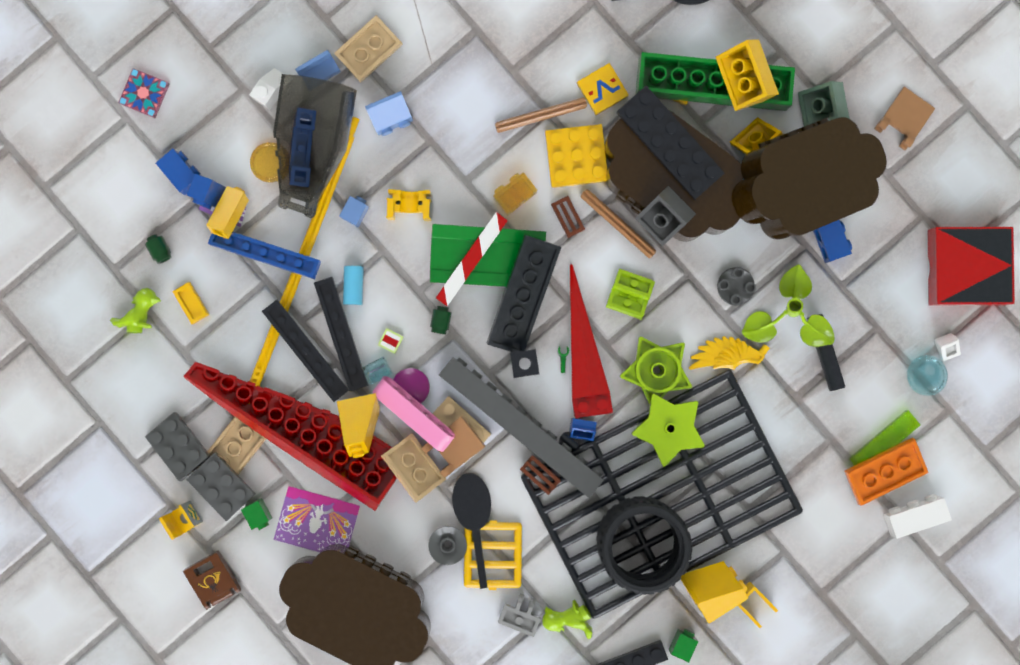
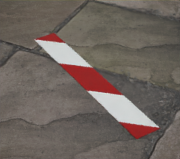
M497 212L494 214L436 296L437 300L446 306L449 305L507 223V219Z

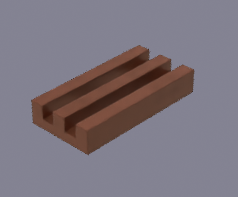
M569 196L551 204L567 238L585 230ZM563 202H567L579 226L578 229H576ZM557 205H560V207H561V209H562V211H563V213H564V215H565V217H566V219H567V221H568V223H569V225H570V227H571V229H572V232H569V230H568V228H567V226H566V224H565V222H564V220H563V218H562V216H561V214H560V212H559V210H558V208H557Z
M534 455L520 468L547 495L561 482ZM534 461L549 476H551L555 480V482L552 483L550 480H548L539 470H537L531 464V462ZM528 466L550 487L547 489L525 468Z

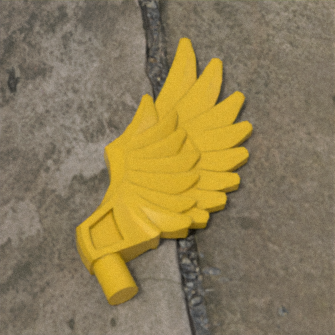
M723 336L721 340L715 337L713 339L715 342L706 340L705 343L707 345L698 346L699 350L705 352L690 357L699 361L693 363L689 370L706 366H713V369L729 368L734 370L742 363L759 364L770 348L763 344L758 351L751 346H747L739 338L735 340L732 336L729 339Z

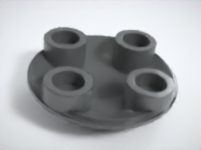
M740 267L727 269L721 274L717 283V290L723 301L737 306L745 304L752 298L756 291V284L748 271Z

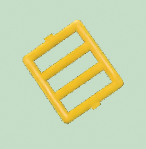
M489 520L480 530H514V542L481 541L482 549H514V561H484L485 568L514 569V580H487L489 590H496V588H520L522 578V524L519 522ZM464 527V536L467 541V550L464 555V586L467 588H480L479 580H472V568H477L476 560H472V549H474L472 531Z

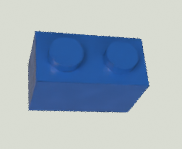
M171 149L155 164L175 188L183 195H186L194 175H200L201 173L194 165L190 166L186 162L189 159L182 151L178 152L175 149Z
M195 174L187 196L193 198V203L211 210L212 207H216L226 187L214 180Z
M840 219L813 230L825 263L852 254V244L845 236V225Z

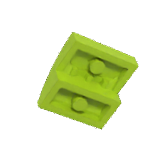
M619 269L606 308L642 320L655 281Z

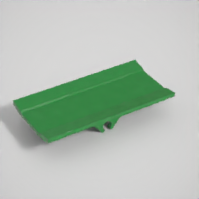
M432 224L430 283H446L485 227ZM502 229L463 284L506 287L524 234L546 241V231Z

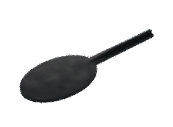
M466 473L455 483L452 503L460 524L472 531L480 589L488 588L480 529L486 525L490 517L491 498L485 482L476 474Z

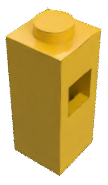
M226 187L206 224L211 233L226 239L230 238L249 201L244 190L239 187Z

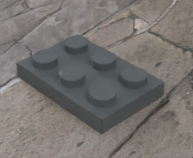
M173 412L145 436L178 481H183L210 457V454L177 412Z
M217 452L213 453L186 479L225 521H228L256 494Z

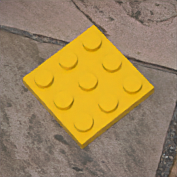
M602 124L545 130L551 188L607 181V163Z

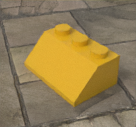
M759 39L746 40L716 56L735 111L762 103L779 94Z

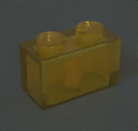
M524 172L520 175L516 173L509 179V184L505 187L501 185L494 191L493 199L507 216L537 194L538 190Z

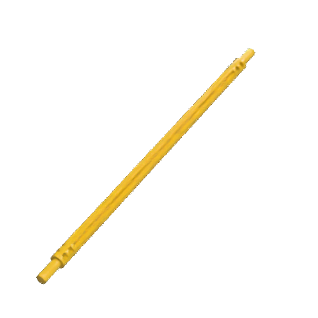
M352 117L347 133L343 135L299 254L310 256L355 139L353 136L360 120L356 117ZM293 272L290 274L280 303L287 312L302 275ZM272 324L250 379V382L255 383V386L259 387L279 337V333Z

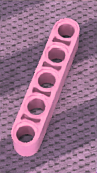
M383 376L372 391L373 394L376 393L379 401L436 450L444 452L454 439L455 434L450 428L391 378Z

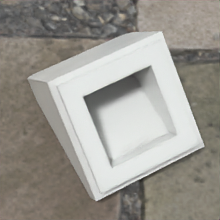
M952 333L934 340L942 361L961 355L959 339Z

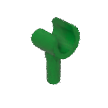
M560 346L558 348L561 373H565L566 357L569 354L568 346L566 354L560 352Z

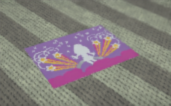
M288 486L273 540L321 552L332 544H342L349 547L360 506Z

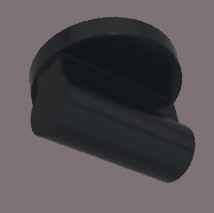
M564 432L559 438L560 445L564 442L573 450L579 445L578 439L571 438L569 432Z

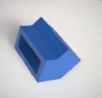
M571 418L570 437L593 441L597 422Z

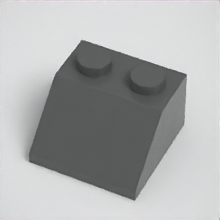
M668 186L635 219L663 246L696 213Z

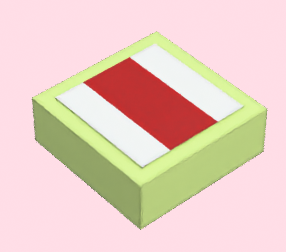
M386 328L378 346L395 354L404 337Z

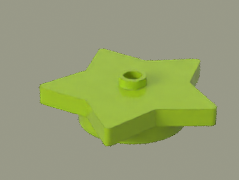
M638 337L636 360L620 375V378L640 386L649 406L651 394H656L663 398L668 391L692 388L689 379L681 367L685 343L660 347L644 337ZM656 366L660 368L658 374L653 372V368Z
M651 394L648 418L631 433L633 436L653 445L660 463L664 467L680 450L703 448L705 446L694 426L698 401L673 405L658 395ZM669 425L674 426V430L672 432L667 431V427Z

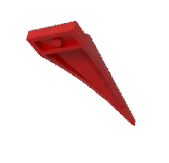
M571 264V366L574 417L578 419L611 414L613 409L609 387L575 271Z

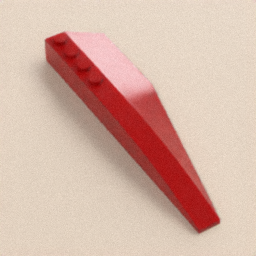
M195 362L183 376L196 388L261 436L374 511L377 510L397 480V477L381 457L392 447L373 435L369 453L364 454L360 458L349 457L344 446L340 417L330 413L331 411L313 407L310 403L297 401L291 396L266 387L255 386L256 384L253 382L237 379L234 375L221 373L215 368Z

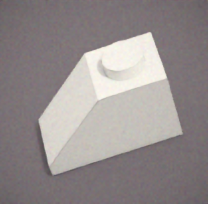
M274 68L259 79L249 95L253 100L271 110L291 79Z

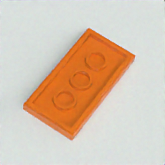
M910 438L844 471L856 501L860 506L929 473L914 438Z

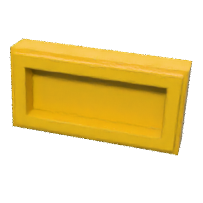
M191 282L172 291L191 324L194 325L210 315Z

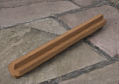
M583 97L498 121L495 123L496 131L500 133L585 109L587 102Z
M586 189L581 194V198L645 256L648 258L653 257L656 250L592 192Z

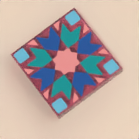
M133 68L118 103L156 118L170 84Z

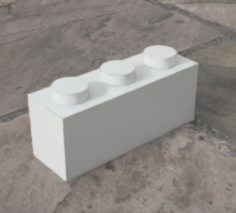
M936 494L926 496L925 500L920 502L917 500L908 502L907 506L902 508L888 509L889 512L883 514L890 536L896 539L952 520L945 498L936 496Z

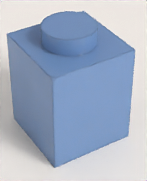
M350 196L339 217L359 228L369 209L365 204L366 200L359 196L355 198Z

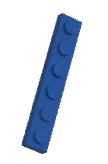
M232 232L229 239L211 233L208 241L210 246L314 280L321 261L235 232Z

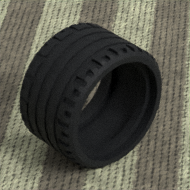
M635 496L631 499L626 498L619 501V504L613 505L607 511L606 516H603L599 524L600 527L597 530V551L607 574L616 584L626 588L629 592L651 595L654 592L661 593L664 590H668L671 585L674 586L675 583L681 580V576L686 573L690 565L689 560L692 558V540L685 522L668 505L655 498ZM638 514H654L662 517L669 523L674 538L673 550L667 562L658 570L646 574L631 573L620 567L615 562L612 553V540L619 526L628 518Z

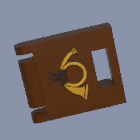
M219 550L185 568L183 571L206 610L211 608V604L215 606L233 596L235 593L232 588L236 593L241 591L240 585ZM211 561L214 567L199 575L200 572L197 568Z

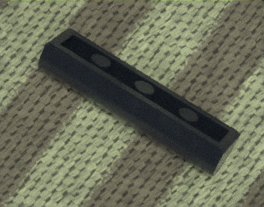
M833 344L816 347L829 391L845 388Z

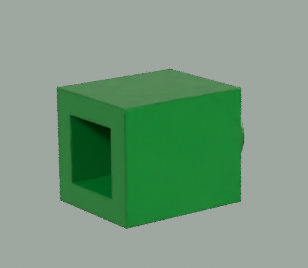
M262 498L241 509L251 530L265 528L269 525L268 521L272 519Z
M678 629L669 648L671 655L689 663L699 642L695 637V633L684 629V631Z

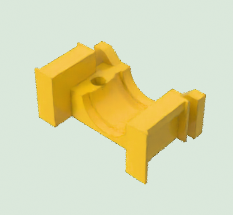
M388 189V194L392 195V198H386V218L388 220H395V213H423L424 221H432L429 217L430 202L432 201L427 199V196H431L430 190L408 192Z

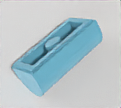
M344 266L343 305H363L364 267Z

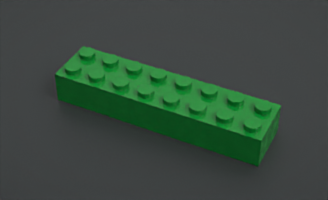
M641 53L638 59L635 95L647 86L659 99L733 106L716 59ZM768 65L779 94L749 108L787 111L792 106L795 67Z

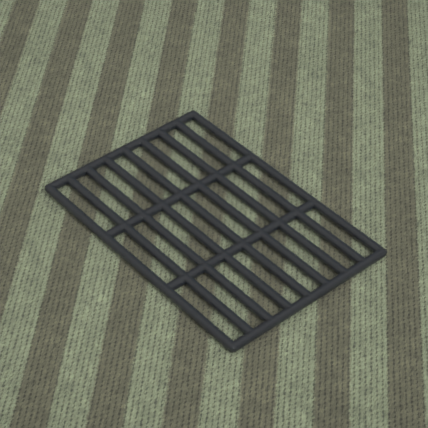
M726 370L667 401L673 405L678 404L728 379L732 389L698 406L696 416L734 396L737 397L741 406L696 430L699 435H702L743 413L746 414L750 422L749 424L688 454L686 449L680 450L679 453L682 458L621 489L616 478L657 458L655 450L612 472L607 461L646 441L635 438L604 455L598 444L643 422L648 418L649 410L595 437L593 441L589 440L579 445L570 453L576 456L591 448L596 459L586 463V466L592 469L600 465L605 476L601 477L604 481L600 486L609 482L614 493L552 524L547 513L583 496L584 494L577 489L543 506L539 496L545 492L540 487L534 489L530 478L525 474L521 475V480L591 618L596 619L642 594L630 592L595 609L591 599L618 586V584L611 580L587 592L582 582L605 571L603 564H600L578 575L574 564L598 553L597 545L569 558L565 547L597 532L601 521L562 541L556 530L615 500H618V502L624 500L625 495L684 465H686L691 474L648 496L659 500L695 482L699 492L670 508L678 512L703 499L708 509L684 521L689 528L711 516L717 526L691 539V547L720 533L725 544L690 561L686 572L803 512V508L731 370ZM669 425L667 427V431L672 432L674 430L673 425ZM754 430L758 441L697 471L692 462L693 460ZM761 447L764 449L767 458L708 488L705 487L701 479L702 477ZM544 463L548 469H551L547 463ZM770 464L772 465L776 475L714 505L710 497L711 494ZM540 466L536 467L541 473L545 472ZM532 470L528 471V472H530L534 477L537 476V474H536L534 471H532ZM561 476V477H559V479L561 480V482H560L556 487H558V486H560V485H562V484H564V483H566V482H568V481H567L564 477ZM780 481L785 492L723 522L719 514L720 511ZM548 484L544 485L547 489L550 487ZM789 498L794 509L732 540L728 529ZM653 515L639 523L635 516L628 518L631 527L614 535L612 545L633 534L636 535L640 544L613 557L615 562L619 564L644 551L648 562L629 572L642 574L651 568L654 571L661 568L659 564L669 559L673 549L655 557L650 547L672 537L673 532L671 528L646 540L642 530L661 521L663 518Z

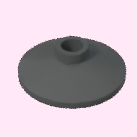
M444 526L433 532L429 539L428 548L430 555L436 562L443 565H452L464 557L467 550V541L459 529L452 526ZM446 541L451 542L452 546L450 548L445 547L444 543Z

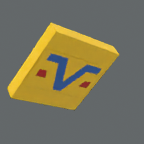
M610 63L577 81L578 87L595 115L600 114L629 96Z

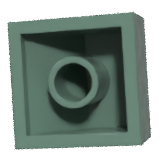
M830 81L798 92L804 126L827 117L829 121L839 117L850 119L843 82Z

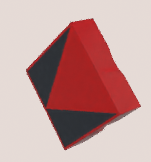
M935 227L928 230V259L930 263L928 278L929 306L1015 304L1013 227Z

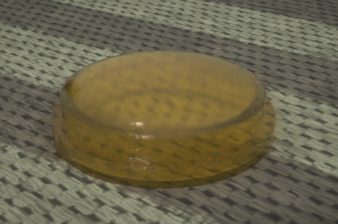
M263 143L253 151L250 158V167L258 179L273 183L280 181L287 175L290 157L287 151L279 144Z

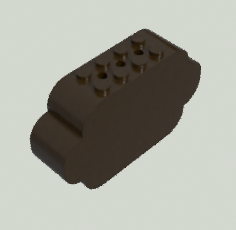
M670 111L725 173L698 198L693 200L626 123L619 119L610 130L604 144L606 158L611 163L607 170L606 183L608 188L616 195L615 198L623 204L625 202L632 206L630 209L639 215L669 186L696 213L673 236L675 239L683 242L695 240L704 233L711 235L721 234L732 228L739 221L740 217L733 202V191L735 186L743 180L741 164L736 158Z
M827 117L758 144V149L750 151L743 158L741 163L743 180L735 186L733 191V202L736 211L744 222L748 224L760 223L763 232L772 239L780 240L792 235L799 236L872 206L879 194L877 178L886 169V154L880 140L869 133L860 134L859 128L851 119L839 117L829 121Z
M342 544L329 545L316 557L304 556L287 569L279 585V594L282 601L290 607L286 615V624L291 634L350 665H394L396 661L408 663L416 660L422 654L431 631V622L428 615L421 610L424 602L423 589L416 581L411 579L409 574L403 571L399 573L393 570L394 567L390 564H381L376 561L377 559L369 554L365 556L359 553L360 550L351 545L347 547Z

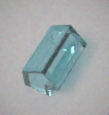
M384 356L362 367L370 384L380 381L383 376L388 377L393 374Z

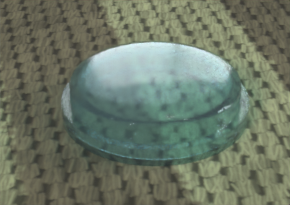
M920 356L914 359L908 367V383L920 395H935L941 392L947 383V369L943 362L934 356Z

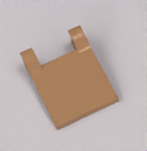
M904 86L874 129L881 133L888 125H891L906 136L899 145L900 148L906 150L912 146L916 136L935 108Z
M462 416L448 426L454 432L455 437L444 452L439 451L448 463L440 471L444 478L486 447ZM428 442L421 447L425 454L434 448Z

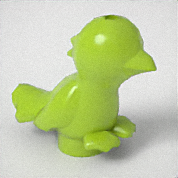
M143 288L133 297L131 303L135 304V307L128 311L124 317L120 319L111 318L110 322L119 328L127 326L126 332L142 333L143 328H152L150 324L146 323L148 311L161 300L152 289Z
M574 599L572 601L573 607L563 612L553 611L546 606L542 624L547 630L564 631L563 626L566 625L571 628L581 629L584 631L587 639H591L593 633L592 626L587 623L591 615L584 604L579 606Z

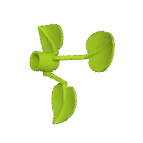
M800 264L788 270L779 284L781 295L792 297L787 303L786 310L774 321L766 312H755L748 317L742 329V335L747 339L759 343L768 342L777 334L774 324L788 314L790 317L800 316L805 324L800 329V337L805 344L812 347L831 345L835 340L833 329L823 316L814 314L810 316L808 322L805 320L804 313L802 312L803 302L800 299L806 298L811 293L812 282Z

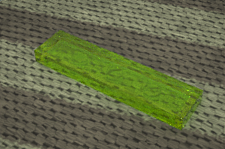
M909 410L904 411L848 458L849 461L855 466L898 445L916 430L920 423Z

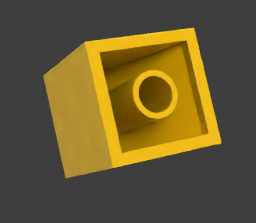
M376 393L337 401L344 446L349 457L360 458L364 454L369 453L380 412Z
M724 561L687 572L681 576L683 585L708 623L713 622L748 599L745 593L748 590L741 579L737 581L735 577L738 575L732 566L727 567Z

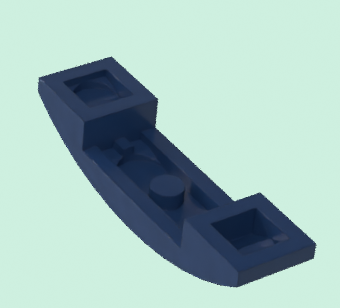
M298 107L296 109L290 146L289 185L309 187L311 172L309 164L313 130H315L316 110Z

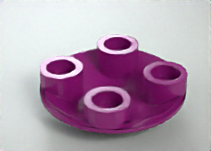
M404 369L397 373L393 379L420 404L429 394V380L418 369Z

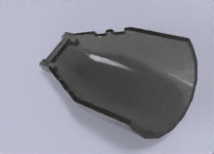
M282 74L273 136L277 141L275 155L279 160V169H277L280 192L279 208H288L303 213L308 218L315 216L317 203L347 150L357 93L356 89L328 80ZM297 107L316 110L315 130H313L309 164L311 172L308 188L289 185L290 146ZM291 197L306 202L305 206L291 202Z

